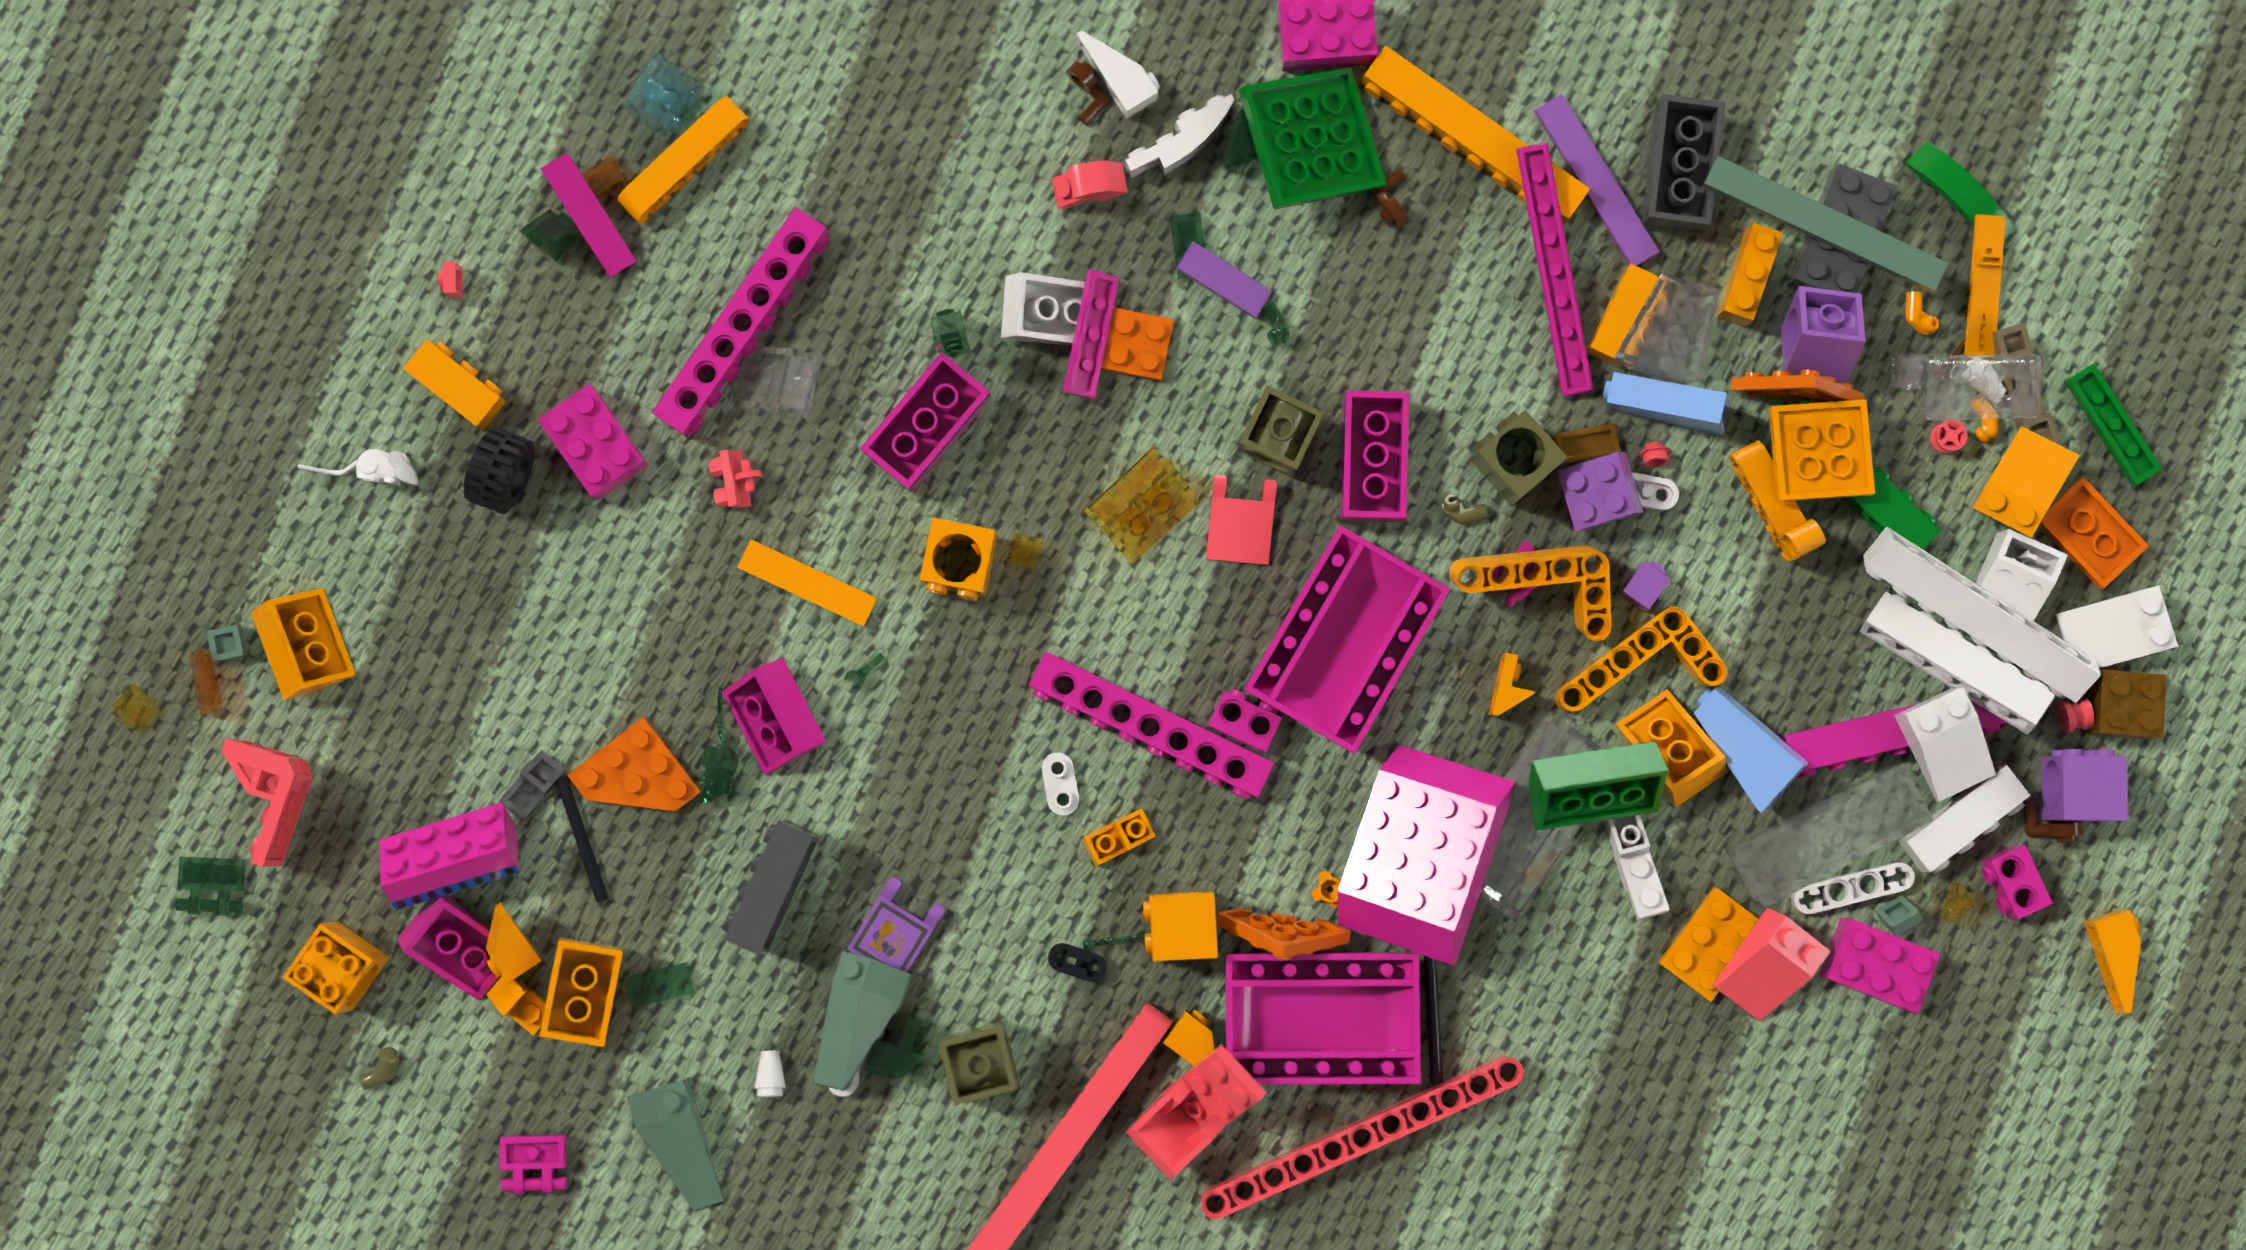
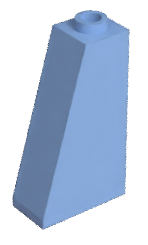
M1614 372L1612 381H1606L1603 399H1607L1609 409L1724 437L1730 411L1728 395L1725 392Z
M1717 688L1713 691L1708 689L1697 700L1696 703L1699 705V708L1694 714L1712 742L1726 757L1727 765L1756 809L1763 813L1774 804L1809 762L1722 688Z

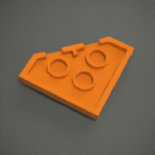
M1801 370L1800 375H1792V373L1785 371H1774L1772 376L1747 372L1744 377L1731 379L1730 390L1745 396L1761 397L1763 395L1795 402L1805 399L1815 403L1864 400V393L1852 389L1853 385L1836 383V378L1820 376V372L1815 370Z
M642 717L567 775L586 800L677 812L702 793L645 717Z
M1243 908L1217 912L1216 925L1226 929L1229 935L1242 937L1250 941L1251 946L1264 948L1272 952L1274 957L1283 960L1291 959L1292 956L1299 954L1311 955L1317 950H1333L1336 946L1349 944L1351 931L1328 920L1315 919V923L1304 920L1296 921L1297 917L1293 915L1272 912L1270 916L1252 914V910Z

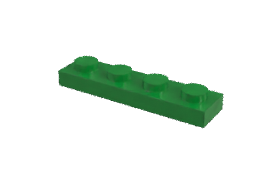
M2095 363L2064 381L2132 487L2163 469Z

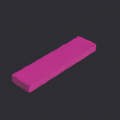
M568 152L540 168L609 277L636 262L635 257Z
M1096 270L1087 271L1063 388L1064 393L1093 400L1096 397L1120 279L1118 277Z

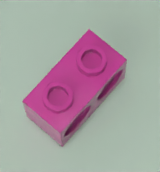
M1232 689L1230 693L1224 691L1207 727L1266 753L1282 717L1276 715L1278 710L1263 702H1260L1259 707L1247 702L1249 696L1235 689ZM1234 704L1239 708L1240 717L1238 720L1230 722L1223 717L1222 710L1225 705ZM1262 717L1267 720L1269 729L1266 734L1258 735L1253 732L1251 723L1254 718Z
M2014 845L1981 860L1985 867L1982 869L1983 877L1989 886H1994L1998 895L1995 902L1999 911L2004 916L2007 915L2010 919H2020L2053 904L2026 845ZM2006 860L2012 865V872L2008 877L2002 873V865ZM2020 889L2024 891L2026 900L2021 906L2015 900L2016 893Z

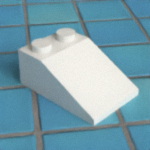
M1022 272L1006 276L1001 339L1072 345L1085 282Z
M2159 585L2056 614L2063 640L2095 660L2099 668L2178 647Z
M1963 686L1950 688L1894 715L1937 802L1996 775L1978 715Z

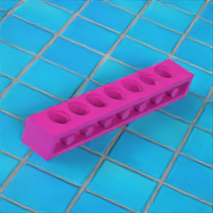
M795 207L656 405L652 411L653 415L686 438L691 433L695 435L701 429L705 421L702 417L709 407L713 409L719 403L723 395L720 392L727 381L732 383L741 369L738 366L744 356L750 357L756 350L759 343L756 339L762 330L767 332L776 320L774 313L780 305L785 306L794 294L792 287L797 280L800 279L802 281L809 274L812 265L809 263L815 254L821 255L827 248L830 240L827 238L829 232L825 226ZM795 242L805 243V249L800 254L790 253L791 245ZM785 267L787 268V275L783 279L775 280L772 278V273L776 268ZM765 292L769 294V301L765 305L758 306L754 304V299L759 293ZM740 319H751L752 323L748 330L743 332L737 330L736 326ZM723 344H733L734 349L730 356H719V349ZM707 369H714L716 372L714 380L709 383L701 382L702 373ZM691 394L697 395V404L691 409H685L683 407L685 397Z
M1046 651L1029 684V687L1035 689L1032 694L1033 696L1048 703L1053 698L1063 703L1060 709L1076 717L1082 712L1091 717L1089 723L1105 731L1108 726L1120 731L1117 737L1134 745L1136 740H1139L1148 745L1146 751L1162 759L1166 753L1176 758L1175 765L1186 771L1192 772L1193 768L1205 772L1203 779L1217 786H1220L1223 781L1234 787L1232 793L1248 801L1251 795L1258 798L1274 765L1273 762ZM1062 677L1070 678L1074 683L1073 690L1066 695L1058 693L1055 688L1056 682ZM1090 691H1096L1102 696L1101 705L1095 709L1088 708L1084 704V696ZM1125 705L1130 709L1131 716L1126 722L1120 723L1113 719L1112 711L1116 706ZM1154 719L1158 723L1159 731L1155 736L1148 737L1142 733L1140 726L1144 720ZM1177 732L1184 734L1187 738L1186 748L1180 751L1174 750L1169 744L1170 736ZM1208 746L1215 751L1216 758L1212 764L1205 765L1199 761L1198 751L1200 748ZM1232 760L1240 761L1244 766V773L1238 779L1231 778L1226 771L1228 763Z

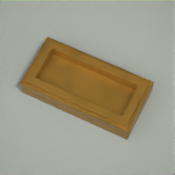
M1615 423L1552 435L1553 441L1568 457L1560 465L1592 460L1614 452H1621Z

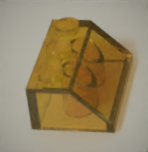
M1152 447L1083 511L1099 531L1132 565L1191 511L1200 500L1173 464Z

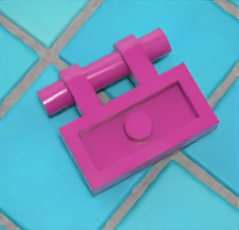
M567 1134L500 1137V1170H513V1178L501 1180L502 1192L513 1191L514 1194H525L526 1191L542 1190L544 1194L554 1193L555 1190H567V1177H555L554 1169L567 1167ZM525 1169H542V1177L526 1178Z

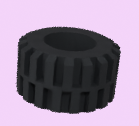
M498 427L491 428L481 438L470 458L464 478V498L497 513L506 514L517 503L529 480L535 457L533 441Z

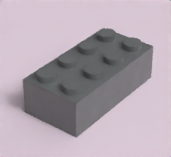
M1663 94L1655 104L1641 221L1644 226L1704 233L1711 226L1715 192L1702 185L1715 158L1720 153L1725 102Z
M1839 163L1829 172L1818 202L1881 231L1898 186ZM1805 235L1786 286L1796 290L1798 286L1858 293L1868 263Z
M777 821V824L769 826L763 839L767 846L762 854H757L750 867V871L754 874L748 884L744 883L737 895L736 901L740 902L737 911L729 914L723 926V930L727 932L724 940L757 955L768 952L820 836L787 821Z

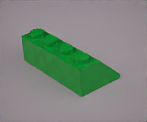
M1656 742L1635 743L1622 747L1604 748L1596 751L1577 752L1570 755L1532 760L1528 784L1535 830H1547L1658 812L1669 770Z

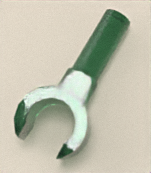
M881 653L877 654L859 670L847 672L844 680H848L852 674H857L860 680L852 689L862 687L866 682V676L885 659Z

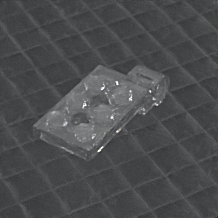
M1895 354L1893 355L1892 387L1897 389H1925V420L2040 418L2043 355ZM2007 378L2014 379L2016 382L2015 390L2008 395L2001 394L1999 391L2000 383ZM1973 379H1980L1983 382V390L1977 395H1969L1966 391L1967 384Z

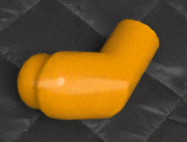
M1907 292L1906 321L1919 334L1929 335L1937 331L1939 327L1938 319L1928 316L1922 311V292Z
M1981 394L1969 405L1981 418L1982 426L1977 428L1975 434L1981 442L1985 443L1990 441L1991 438L1995 439L1999 434V416Z

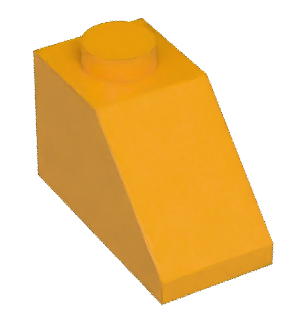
M501 902L497 904L486 945V950L491 959L486 962L496 977L502 974L507 982L510 983L539 963L541 959Z
M1185 1010L1163 1039L1165 1045L1193 1066L1215 1050L1212 1030L1207 1026L1210 1020L1197 1010H1194L1192 1014Z

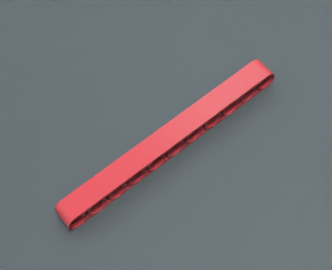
M1149 1002L1143 1006L1140 1014L1129 1025L1121 1040L1113 1047L1103 1061V1065L1097 1069L1084 1087V1091L1073 1102L1065 1113V1117L1057 1124L1047 1138V1142L1041 1146L1028 1164V1168L1017 1179L1009 1190L1007 1197H1004L991 1215L988 1223H985L967 1250H1008L1169 1029L1173 1022L1172 1019Z
M1510 1056L1497 1057L1443 1083H1439L1225 1179L1203 1191L1200 1199L1202 1211L1211 1219L1223 1218L1497 1095L1521 1082L1524 1075L1523 1066L1519 1061ZM1505 1063H1512L1515 1068L1514 1075L1510 1079H1502L1499 1073L1501 1066ZM1476 1076H1483L1486 1081L1485 1088L1481 1092H1473L1470 1087L1472 1079ZM1447 1089H1454L1457 1094L1456 1101L1452 1105H1443L1441 1101L1442 1093ZM1424 1102L1428 1107L1427 1114L1423 1118H1414L1412 1116L1413 1106L1416 1103ZM1394 1115L1398 1117V1127L1391 1132L1385 1131L1382 1126L1383 1120L1387 1116ZM1361 1128L1367 1129L1370 1134L1369 1140L1362 1145L1354 1143L1353 1135L1355 1131ZM1329 1142L1340 1144V1153L1336 1157L1329 1158L1324 1155V1147ZM1308 1155L1311 1157L1312 1162L1307 1170L1300 1171L1295 1168L1294 1163L1298 1156ZM1278 1168L1282 1171V1178L1278 1183L1270 1184L1265 1180V1174L1269 1169ZM1247 1181L1253 1185V1191L1249 1196L1241 1197L1235 1192L1236 1186L1240 1182ZM1216 1194L1223 1197L1224 1204L1220 1209L1211 1210L1207 1207L1206 1201L1211 1195Z

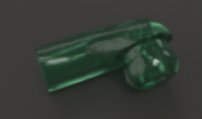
M1272 302L1262 308L1261 312L1272 328L1267 334L1268 340L1272 345L1277 346L1281 342L1286 343L1290 333L1284 317L1276 304Z

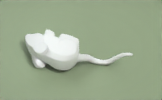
M369 449L343 470H326L306 465L297 466L301 469L336 476L345 475L356 468L357 478H362L365 481L383 484L386 482L396 486H400V481L407 484L418 485L417 474L410 464L409 457L400 451L388 453L379 449Z

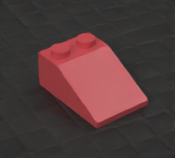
M1766 908L1712 986L1756 1020L1761 1021L1808 982L1831 951L1787 916Z

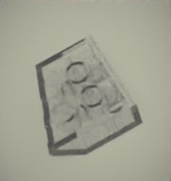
M1665 273L1661 274L1615 354L1614 359L1628 370L1686 385L1702 381L1720 289Z

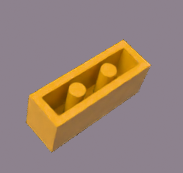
M1754 222L1745 230L1716 318L1742 327H1746L1754 321L1783 232Z
M1630 263L1622 274L1587 348V353L1617 368L1623 366L1625 362L1631 363L1638 350V346L1634 345L1639 334H1645L1652 318L1647 317L1652 306L1657 308L1665 293V290L1660 289L1665 279Z
M426 339L403 369L483 431L507 402L499 396L503 390L489 379L482 383L475 377L478 371L464 360L461 364L453 360L451 356L454 352L439 341L434 345Z

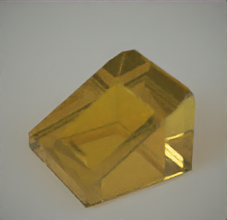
M1014 533L1006 564L1036 571L1044 539Z
M135 684L112 705V708L123 723L137 732H140L161 711Z
M1952 882L1950 884L1939 915L1944 921L1956 920L1976 902L1961 883Z

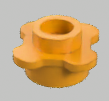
M1323 871L1318 876L1319 883L1317 888L1312 891V897L1316 901L1323 900L1328 902L1332 908H1337L1338 888L1342 878L1337 879L1331 876L1328 871ZM1329 886L1333 888L1331 893L1327 891Z

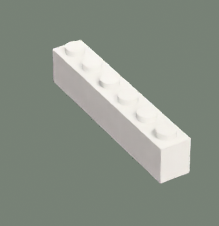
M1885 592L1860 630L1867 637L1950 688L1963 686L1970 700L2027 735L2036 726L2055 697V694L2050 692L2049 688L2042 682L2030 680L2022 675L2020 670L2014 665L2003 663L1994 658L1986 648L1975 646L1966 641L1961 633L1938 624L1933 616L1926 612L1915 610L1908 605L1905 599L1898 595H1891Z

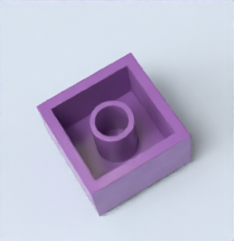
M1614 452L1557 471L1575 531L1589 530L1644 513L1626 452Z

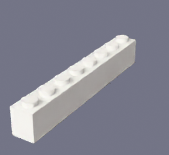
M1889 527L1884 529L1863 555L1865 570L1871 577L1879 581L1884 579L1892 584V588L1899 595L1905 598L1910 596L1917 600L1918 605L1924 611L1932 615L1937 613L1944 618L1945 623L1958 632L1962 629L1971 635V639L1978 646L1984 648L1988 646L1997 652V656L2003 662L2012 665L2016 664L2021 667L2027 677L2036 681L2041 680L2059 698L2065 699L2067 697L2076 703L2101 676L2095 660Z

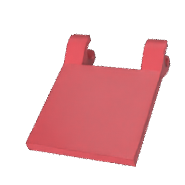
M1215 475L1206 559L1269 565L1277 482L1269 479L1264 481L1262 501L1225 498L1227 477L1225 475Z

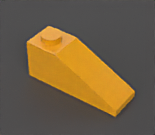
M2119 909L2084 920V924L2113 1010L2116 1013L2128 1014L2132 1012L2141 945L2139 936L2141 928L2137 917L2131 913V910Z

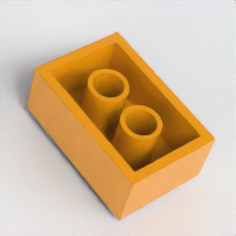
M559 938L540 1037L604 1047L623 948Z

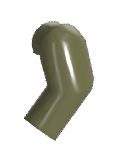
M1454 494L1447 495L1443 500V512L1458 524H1467L1488 518L1484 503L1467 507Z
M392 1047L382 1049L379 1053L380 1058L376 1069L359 1076L364 1090L389 1082L395 1077L400 1061L396 1049Z

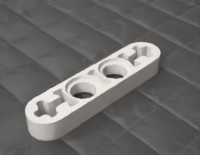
M1893 862L1799 886L1792 892L1791 904L1800 913L1814 914L1907 890L1913 885L1915 876L1913 869L1908 864ZM1896 868H1898L1899 872H1905L1906 877L1901 879V885H1899L1898 881L1885 882L1887 889L1884 890V881L1879 874L1880 871H1883V877L1896 874ZM1865 875H1870L1875 880L1876 886L1871 893H1864L1860 888V880ZM1840 883L1843 885L1845 895L1842 900L1834 901L1830 897L1829 889L1832 884ZM1822 886V897L1826 905L1822 906L1823 900L1821 899L1811 901L1810 908L1799 903V899L1804 897V891L1808 895L1821 894L1818 887Z

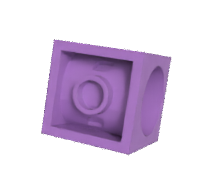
M1798 286L1781 326L1783 371L1790 372L1792 375H1800L1801 370H1815L1820 372V376L1836 378V382L1846 383L1866 342L1862 294Z
M2083 749L2052 750V756L2041 757L2042 820L2128 821L2127 756H2115V750L2083 751Z

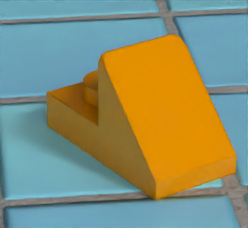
M1506 652L1501 655L1489 716H1499L1536 693L1535 691L1512 686L1513 681H1518L1521 671V664L1517 663L1518 655Z
M502 975L486 995L502 1016L512 1017L531 1035L535 1036L541 1029L546 1002L520 979L516 978L508 983Z

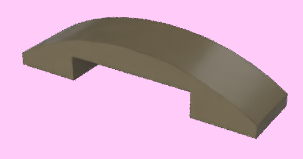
M2025 322L1993 332L2000 381L2006 388L2004 394L2017 431L2023 426L2056 444L2060 443L2052 413H2046L2029 354L2034 353Z

